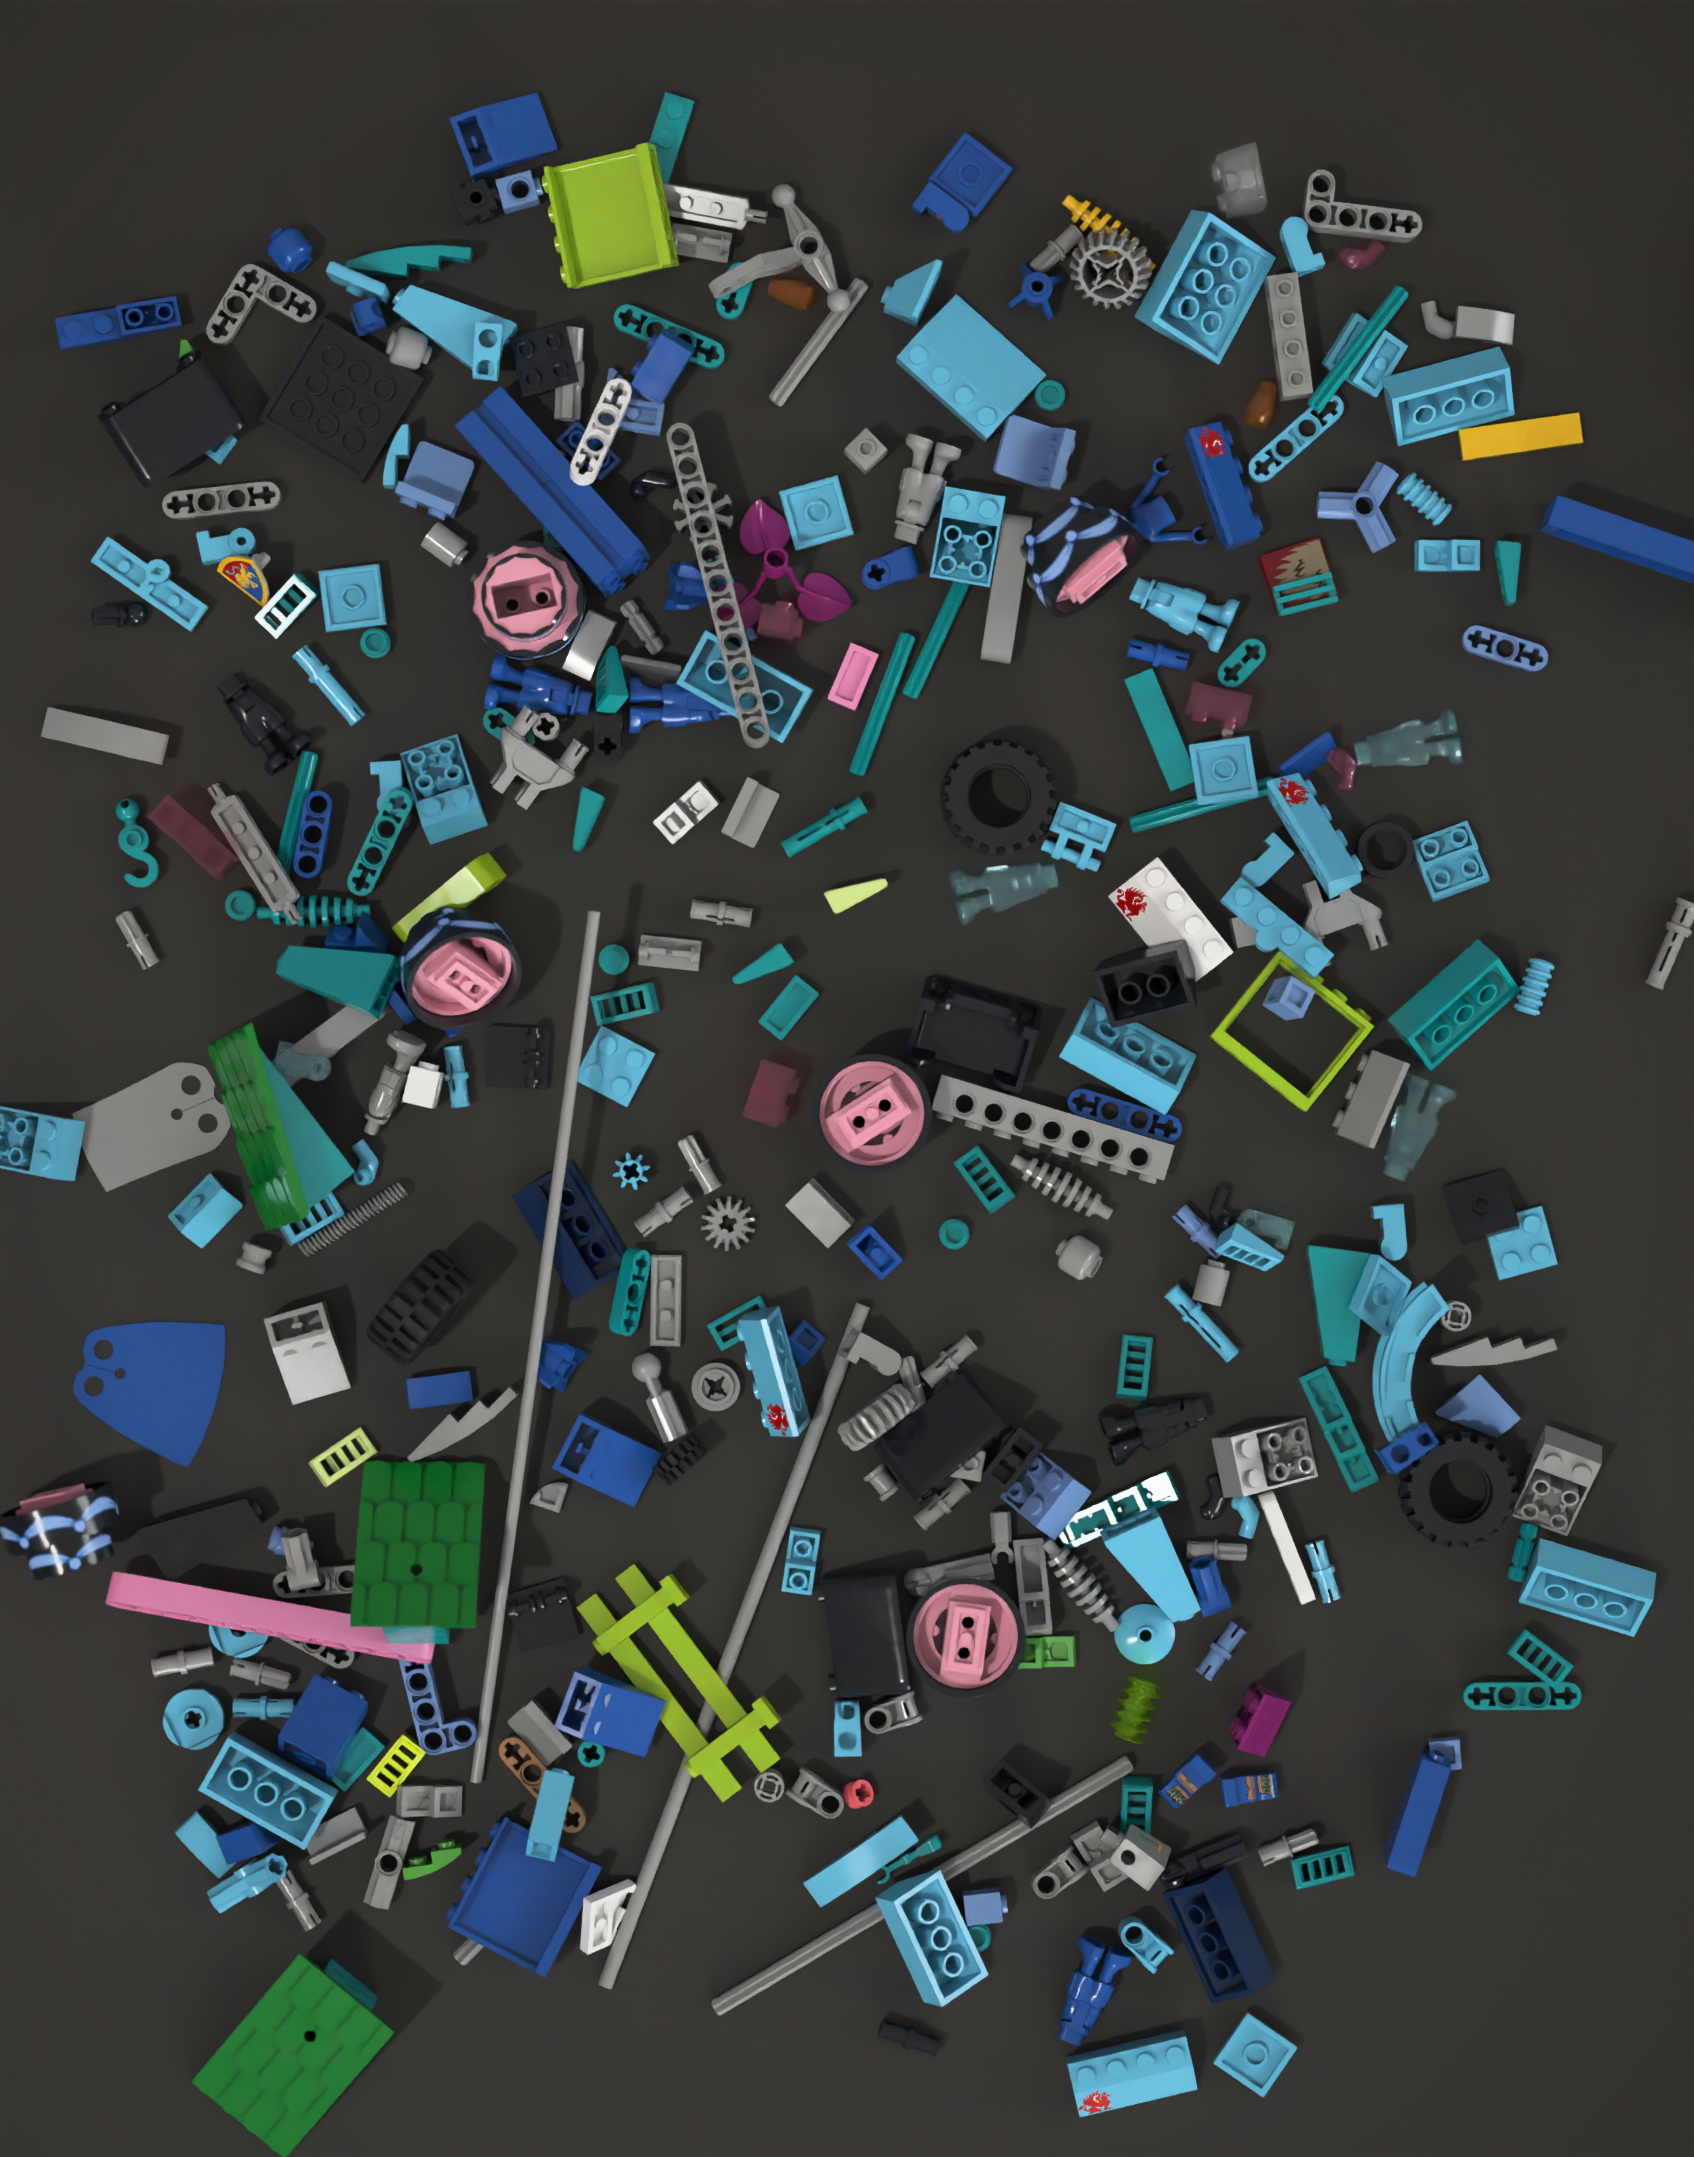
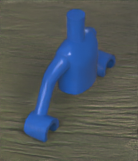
M1165 458L1156 459L1152 465L1153 473L1131 504V524L1142 534L1144 539L1150 542L1191 541L1196 546L1206 544L1209 538H1206L1204 541H1197L1195 539V533L1203 529L1200 526L1196 527L1192 532L1160 533L1163 529L1176 523V520L1162 495L1144 503L1151 495L1160 478L1165 477L1170 471L1168 469L1163 473L1158 472L1156 464L1162 462Z

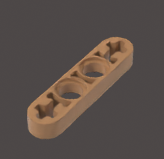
M511 1735L504 1738L499 1747V1756L538 1800L544 1771H550L549 1768L541 1762L519 1736ZM507 1743L511 1745L519 1744L518 1753L522 1758L526 1754L531 1757L524 1761L519 1769L515 1766V1764L519 1763V1759L514 1754L506 1755ZM531 1764L537 1765L541 1770V1777L536 1781L528 1780L524 1775L526 1766ZM571 1795L569 1800L571 1804H568L567 1810L571 1814L579 1813V1824L570 1823L568 1825L564 1821L563 1830L568 1833H577L585 1825L586 1812Z

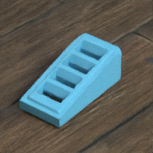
M332 1191L314 1205L322 1221L317 1222L309 1209L310 1214L306 1218L311 1225L310 1228L306 1229L302 1220L295 1222L300 1231L297 1235H295L289 1224L279 1227L290 1247L345 1215ZM325 1199L333 1213L329 1217L320 1204V1201Z
M1238 1223L1220 1233L1214 1248L1216 1252L1263 1271L1269 1270L1284 1258L1283 1254Z

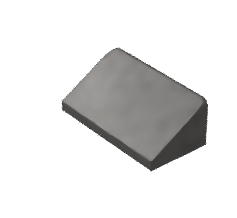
M628 655L621 656L620 663L625 681L627 682L630 676H637L644 685L661 688L663 682H677L682 673V667L677 664Z

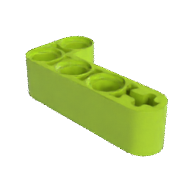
M487 852L467 864L396 923L392 930L405 944L411 927L418 923L425 914L437 911L443 907L467 908L481 895L489 892L501 883L507 875L490 853Z

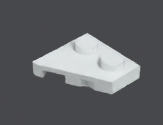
M630 1879L583 1898L580 1949L587 1955L612 1944L617 1933V1927L626 1912V1909L622 1907L628 1892L634 1893L636 1889V1884Z

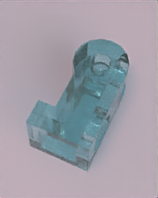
M279 1041L274 1067L278 1072L314 1081L326 1079L331 1074L332 1063L327 1056L323 1054L308 1056L292 1052L293 1043Z
M1252 1209L1243 1210L1236 1219L1238 1224L1254 1235L1260 1234L1276 1239L1274 1247L1287 1251L1295 1225L1294 1221Z

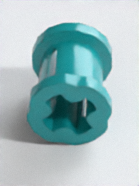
M583 1740L578 1749V1759L586 1767H596L604 1760L606 1748L604 1745ZM592 1745L596 1746V1753L599 1756L594 1755L592 1758H588L586 1756L587 1750L584 1748L590 1749Z

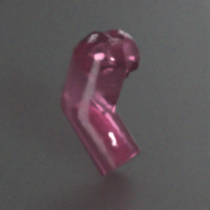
M1374 239L1365 250H1352L1351 247L1343 248L1339 254V259L1350 269H1366L1384 252L1385 247L1378 240Z
M1341 748L1331 749L1327 754V760L1340 773L1338 789L1353 791L1356 772L1355 761L1345 750Z

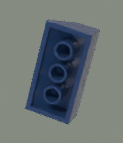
M572 1161L566 1163L553 1266L573 1299L576 1300L619 1274L622 1257L626 1250ZM553 1171L512 1195L513 1200L542 1247Z
M1226 1868L1191 1880L1180 1888L1169 1889L1162 1893L1212 2004L1253 1995L1276 1979Z

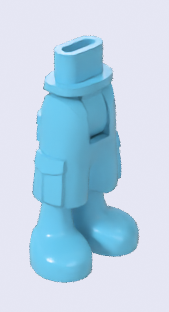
M1138 577L1129 598L1140 603L1141 609H1146L1150 614L1169 623L1168 625L1173 629L1188 636L1193 631L1201 635L1208 642V648L1216 653L1219 652L1228 629L1222 626L1230 627L1240 603L1236 599H1229L1224 605L1209 604L1206 602V594L1192 588L1183 589L1164 582H1157L1156 584L1154 579L1149 582ZM1201 614L1216 621L1222 626H1213L1207 624L1201 620H1198L1197 616Z

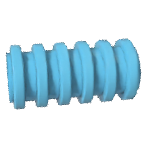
M1415 472L1410 473L1398 486L1396 493L1398 495L1402 493L1405 501L1409 499L1412 502V507L1417 506L1419 508L1418 512L1420 514L1424 512L1427 520L1431 518L1434 526L1439 525L1452 510V505L1450 503L1447 505L1444 502L1445 498H1439L1437 491L1432 492L1430 485L1425 486L1422 478L1418 480Z
M1533 957L1528 960L1531 964L1530 967H1526L1525 971L1528 973L1527 976H1523L1524 986L1520 985L1519 989L1522 992L1521 995L1517 994L1516 998L1519 1001L1518 1004H1514V1008L1536 1016L1540 1014L1538 1008L1543 1005L1541 999L1546 996L1544 989L1549 987L1547 980L1552 978L1550 971L1554 970L1555 966L1553 963Z

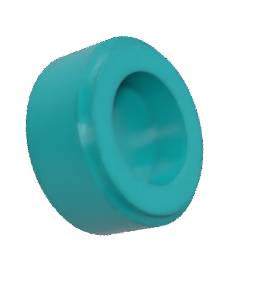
M1046 380L1038 385L1035 391V402L1040 409L1051 412L1062 406L1065 400V390L1059 382Z
M237 890L227 897L225 910L232 919L245 921L254 915L256 900L249 892Z

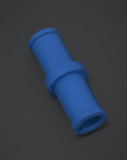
M1130 638L1127 646L1128 651H1126L1125 656L1151 662V666L1154 667L1163 665L1185 671L1189 652L1163 647L1162 643L1158 642L1154 645Z

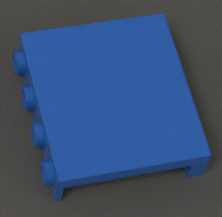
M504 1817L502 1822L495 1821L488 1835L493 1839L489 1848L485 1849L482 1847L475 1859L474 1864L479 1867L474 1876L467 1875L459 1890L464 1893L459 1905L455 1902L452 1903L445 1919L450 1921L447 1927L545 1978L583 1906V1898L588 1896L602 1867L592 1862L590 1863L560 1846L558 1847L555 1862L526 1856L530 1830Z

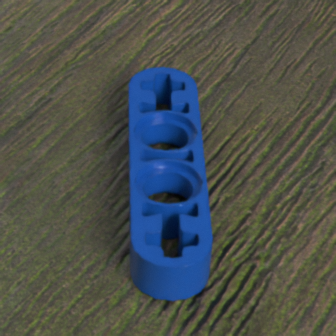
M1087 1089L1073 1090L1067 1098L1068 1109L1075 1115L1160 1141H1175L1182 1132L1181 1122L1172 1115H1164L1159 1111ZM1081 1093L1086 1095V1101L1095 1103V1097L1101 1098L1096 1107V1116L1090 1115V1112L1093 1110L1092 1108L1082 1107L1081 1111L1076 1110L1077 1105L1072 1103L1073 1098L1079 1097ZM1107 1102L1115 1103L1119 1110L1117 1117L1112 1120L1105 1119L1101 1113L1102 1106ZM1136 1111H1142L1147 1115V1124L1140 1129L1133 1127L1130 1122L1131 1115ZM1153 1114L1159 1116L1156 1120L1158 1123L1166 1124L1168 1120L1173 1121L1172 1126L1176 1128L1175 1134L1170 1133L1168 1137H1164V1131L1158 1128H1154V1134L1148 1133L1153 1123Z

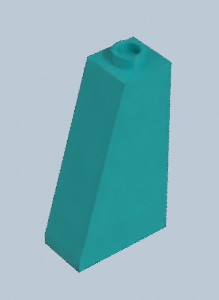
M288 945L285 953L279 957L275 972L289 983L376 1019H379L399 977L397 970L398 959L390 954Z
M1306 1244L1305 1251L1321 1356L1328 1358V1364L1346 1367L1347 1361L1355 1362L1361 1320L1360 1317L1348 1308L1370 1253Z

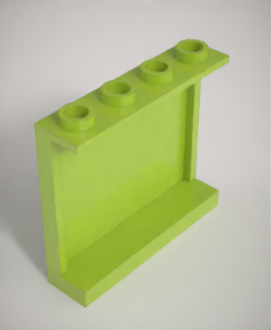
M642 143L635 145L636 148L557 167H543L545 175L542 176L544 191L549 193L551 203L548 206L550 221L553 224L555 223L557 235L554 236V244L557 252L561 253L563 265L560 266V274L563 282L567 283L568 288L579 289L679 266L654 144Z

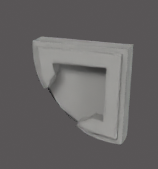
M553 1482L543 1486L535 1493L530 1504L559 1513L569 1483Z

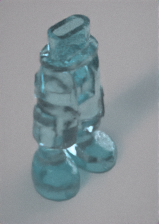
M1453 708L1444 709L1441 712L1440 718L1432 723L1423 725L1420 719L1404 722L1396 728L1379 732L1373 736H1367L1365 741L1354 742L1358 766L1371 764L1372 767H1376L1377 764L1378 766L1428 764L1429 756L1448 757L1449 761L1455 765L1463 763L1459 736L1433 743L1425 742L1427 737L1458 733Z
M1036 863L1035 867L1032 864L1011 867L999 865L985 868L983 876L977 877L966 876L958 869L949 871L950 883L955 897L986 888L989 891L988 894L979 897L956 900L957 913L962 926L970 925L975 915L983 909L990 907L994 913L1011 909L1017 903L1039 896L1040 891L1042 894H1047V889L1059 887L1053 863L1043 866L1040 863Z
M1409 1072L1406 1073L1403 1083L1408 1087L1406 1105L1397 1106L1394 1118L1392 1119L1391 1127L1393 1129L1386 1152L1389 1156L1385 1155L1384 1157L1387 1162L1382 1172L1404 1182L1409 1170L1414 1171L1415 1167L1413 1164L1415 1165L1418 1162L1427 1143L1434 1137L1440 1124L1438 1118L1435 1117L1439 1109L1446 1102H1452L1457 1095V1091L1433 1082L1423 1113H1418L1417 1110L1429 1087L1430 1081Z

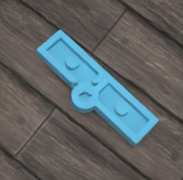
M110 537L105 539L91 559V562L190 632L193 631L209 608L169 580L171 569L165 561L155 559L147 564Z
M1242 877L1235 882L1220 900L1224 906L1257 932L1254 942L1260 951L1268 953L1278 948L1284 956L1312 979L1318 975L1334 956L1332 952Z

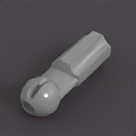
M643 1353L637 1356L632 1364V1372L636 1379L646 1383L650 1393L646 1403L663 1443L687 1434L689 1431L672 1391L663 1389L659 1380L661 1372L660 1360L651 1353Z
M985 1553L924 1568L915 1567L905 1574L903 1582L905 1590L909 1595L920 1597L928 1588L950 1577L974 1576L992 1580L995 1579L990 1553Z

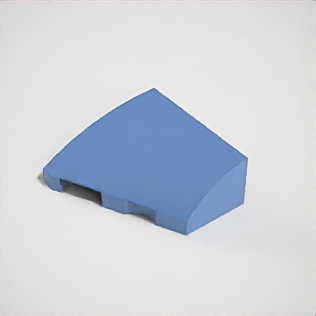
M1480 1374L1472 1378L1459 1392L1454 1393L1434 1412L1441 1418L1495 1438L1502 1435L1521 1419Z

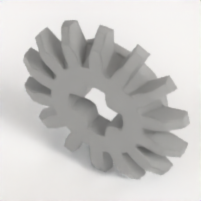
M727 1196V1204L723 1205L720 1198L715 1199L718 1207L714 1209L709 1204L706 1208L712 1212L711 1215L702 1214L701 1219L708 1220V1225L701 1226V1230H710L711 1233L705 1239L709 1241L714 1237L716 1242L713 1247L718 1248L720 1242L725 1243V1251H729V1243H734L736 1249H740L738 1240L742 1239L748 1243L750 1239L745 1236L746 1231L751 1233L755 1231L754 1228L748 1227V1222L755 1221V1217H746V1213L752 1209L748 1206L742 1210L740 1206L743 1200L741 1199L738 1200L736 1205L731 1204L732 1196ZM724 1215H728L730 1219H736L737 1223L733 1225L734 1231L721 1230L719 1224L723 1222L722 1217Z

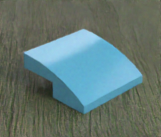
M1352 313L1321 365L1331 371L1367 324L1368 320L1358 313ZM1383 330L1345 381L1377 398L1383 388L1382 378L1392 374L1408 346L1386 330Z

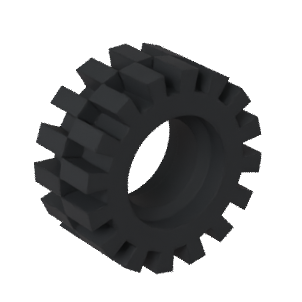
M691 1432L652 1469L668 1486H671L709 1449Z

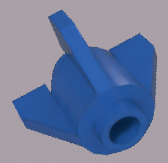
M1023 263L1018 267L1024 277L1021 293L1008 303V307L1012 310L1024 302L1032 307H1040L1047 321L1053 318V314L1048 300L1050 299L1053 287L1063 282L1064 278L1062 274L1048 277L1041 272H1032ZM1032 285L1042 286L1043 289L1041 292H1034Z
M680 561L679 564L669 563V595L666 598L664 610H688L700 605H707L708 599L700 568L692 562ZM715 582L710 584V588L713 591H716Z
M549 1338L542 1341L537 1375L540 1383L549 1389L553 1386L561 1393L564 1392L568 1382L567 1379L575 1370L576 1365L578 1366L583 1362L588 1354L579 1347L570 1346L564 1342L552 1341Z

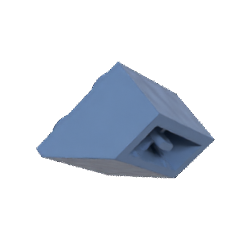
M1039 1451L1007 1493L1003 1492L1000 1497L1036 1528L1056 1540L1092 1492Z

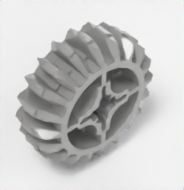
M1102 228L1098 235L1092 231L1087 237L1088 240L1084 238L1080 240L1079 248H1075L1072 253L1075 259L1071 260L1069 266L1074 270L1070 275L1071 279L1078 281L1075 285V290H1085L1082 295L1083 300L1091 296L1094 298L1092 301L1093 307L1097 306L1099 301H1101L1105 310L1109 309L1111 303L1118 310L1122 307L1123 302L1129 306L1133 303L1134 298L1139 299L1142 296V289H1147L1149 285L1147 279L1151 277L1152 270L1147 268L1151 264V258L1143 257L1147 252L1146 247L1137 248L1139 237L1130 241L1128 239V231H1125L1120 236L1118 235L1117 228H1113L1109 235L1106 229ZM1105 249H1107V250H1114V251H1117V252H1116V253H1109V252H1107ZM1088 259L1093 262L1092 266L1097 271L1098 275L1096 278L1092 276L1089 270ZM1126 259H1128L1133 268V278L1128 275L1129 271L1124 266ZM1118 262L1115 269L1113 268L1111 271H1108L1105 275H1103L1106 268L1109 269L1111 266L1113 267ZM1111 284L1117 288L1107 287L1104 285Z
M894 1384L840 1424L837 1432L842 1437L841 1439L846 1446L848 1445L852 1451H858L880 1437L913 1410L915 1402L907 1389H904L901 1384Z

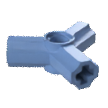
M1376 461L1357 493L1318 492L1316 503L1317 519L1355 520L1372 554L1389 546L1396 539L1379 506L1399 474L1387 465ZM1364 499L1369 502L1371 506L1369 514H1360L1356 510L1355 504L1357 500Z

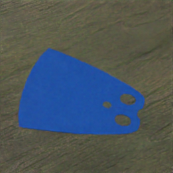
M145 1322L109 1326L95 1330L86 1337L82 1352L85 1357V1364L83 1369L76 1374L73 1384L74 1395L85 1408L127 1438L187 1468L203 1441L217 1401L225 1361V1325L193 1322ZM107 1340L112 1344V1356L107 1359H100L95 1355L94 1346L98 1341ZM119 1368L124 1369L126 1372L123 1379H118L115 1376V1371ZM90 1377H98L103 1382V1391L97 1396H91L85 1391L84 1384Z

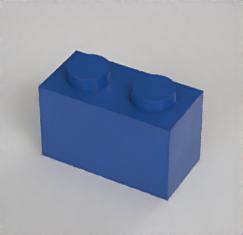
M667 329L660 335L654 333L646 346V349L650 351L645 361L639 359L630 373L634 376L630 385L660 404L665 401L696 350V347Z

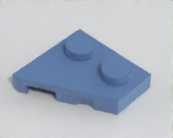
M609 368L607 383L612 379L619 378L631 384V382L620 376L618 371ZM631 386V400L618 430L660 436L665 404L658 403ZM619 389L613 393L611 404L615 407L619 396L623 392ZM601 414V424L608 426L615 422V418L611 414Z

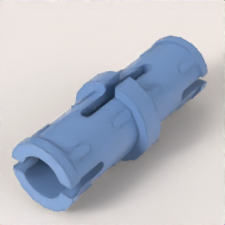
M1184 1204L1172 1218L1186 1230L1193 1242L1197 1241L1216 1260L1222 1255L1214 1250L1218 1237L1209 1228L1211 1226L1209 1223L1203 1222Z
M1230 1621V1624L1216 1643L1212 1642L1210 1645L1212 1649L1195 1669L1202 1675L1210 1665V1669L1204 1675L1209 1681H1212V1678L1226 1659L1230 1660L1232 1657L1230 1653L1247 1633L1240 1627L1234 1636L1231 1637L1238 1627L1232 1621Z

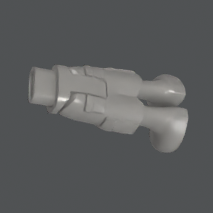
M908 433L906 444L912 449L913 461L911 468L903 469L899 483L900 496L896 510V518L898 520L894 521V524H897L894 538L917 544L920 532H925L924 526L929 522L934 507L941 499L947 481L942 478L943 472L951 461H956L960 457L962 450L937 442L929 474H924L925 465L933 448L934 441Z
M395 1029L387 1037V1044L396 1051L397 1058L395 1063L388 1062V1064L384 1065L378 1084L372 1091L369 1099V1111H366L364 1116L368 1119L364 1132L370 1135H376L380 1126L386 1124L391 1117L394 1109L398 1106L400 1094L407 1082L410 1066L415 1064L426 1047V1043L422 1039L403 1030Z

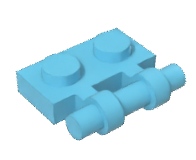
M1060 801L1049 827V831L1059 834L1058 840L1055 843L1045 839L1041 850L1050 853L1054 859L1060 860L1062 858L1077 864L1076 868L1081 870L1087 868L1097 872L1101 861L1090 856L1093 849L1106 852L1116 824ZM1068 838L1085 845L1082 853L1065 847Z

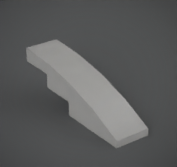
M50 707L47 708L41 737L159 765L163 764L169 735Z
M1481 1336L1427 1358L1429 1363L1434 1365L1464 1367L1497 1365L1529 1359L1558 1349L1552 1337H1546L1524 1346L1521 1338L1518 1336L1494 1345L1490 1344L1488 1337Z
M510 1386L491 1406L480 1399L461 1420L451 1412L407 1458L411 1462L439 1452L469 1436L494 1418L520 1393L513 1386Z

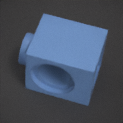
M530 170L495 180L505 214L540 205L538 196L544 195L539 177L533 178ZM517 185H525L529 188V192L524 198H516L512 195L513 189Z
M1293 976L1278 978L1274 980L1262 1006L1286 1021L1302 1018L1316 991Z
M999 1887L962 1891L967 1926L1003 1922L1002 1914L1008 1913L1006 1895H1000Z

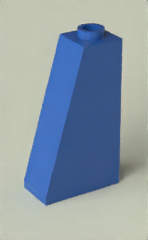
M1420 1749L1383 1846L1386 1868L1415 1877L1451 1771L1449 1759L1440 1751L1430 1749L1427 1752Z

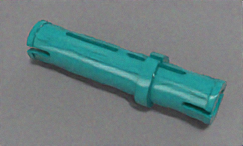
M857 796L836 810L834 808L830 809L828 815L806 826L787 839L780 841L788 857L791 858L796 853L838 829L842 831L845 829L844 825L868 813L860 797Z

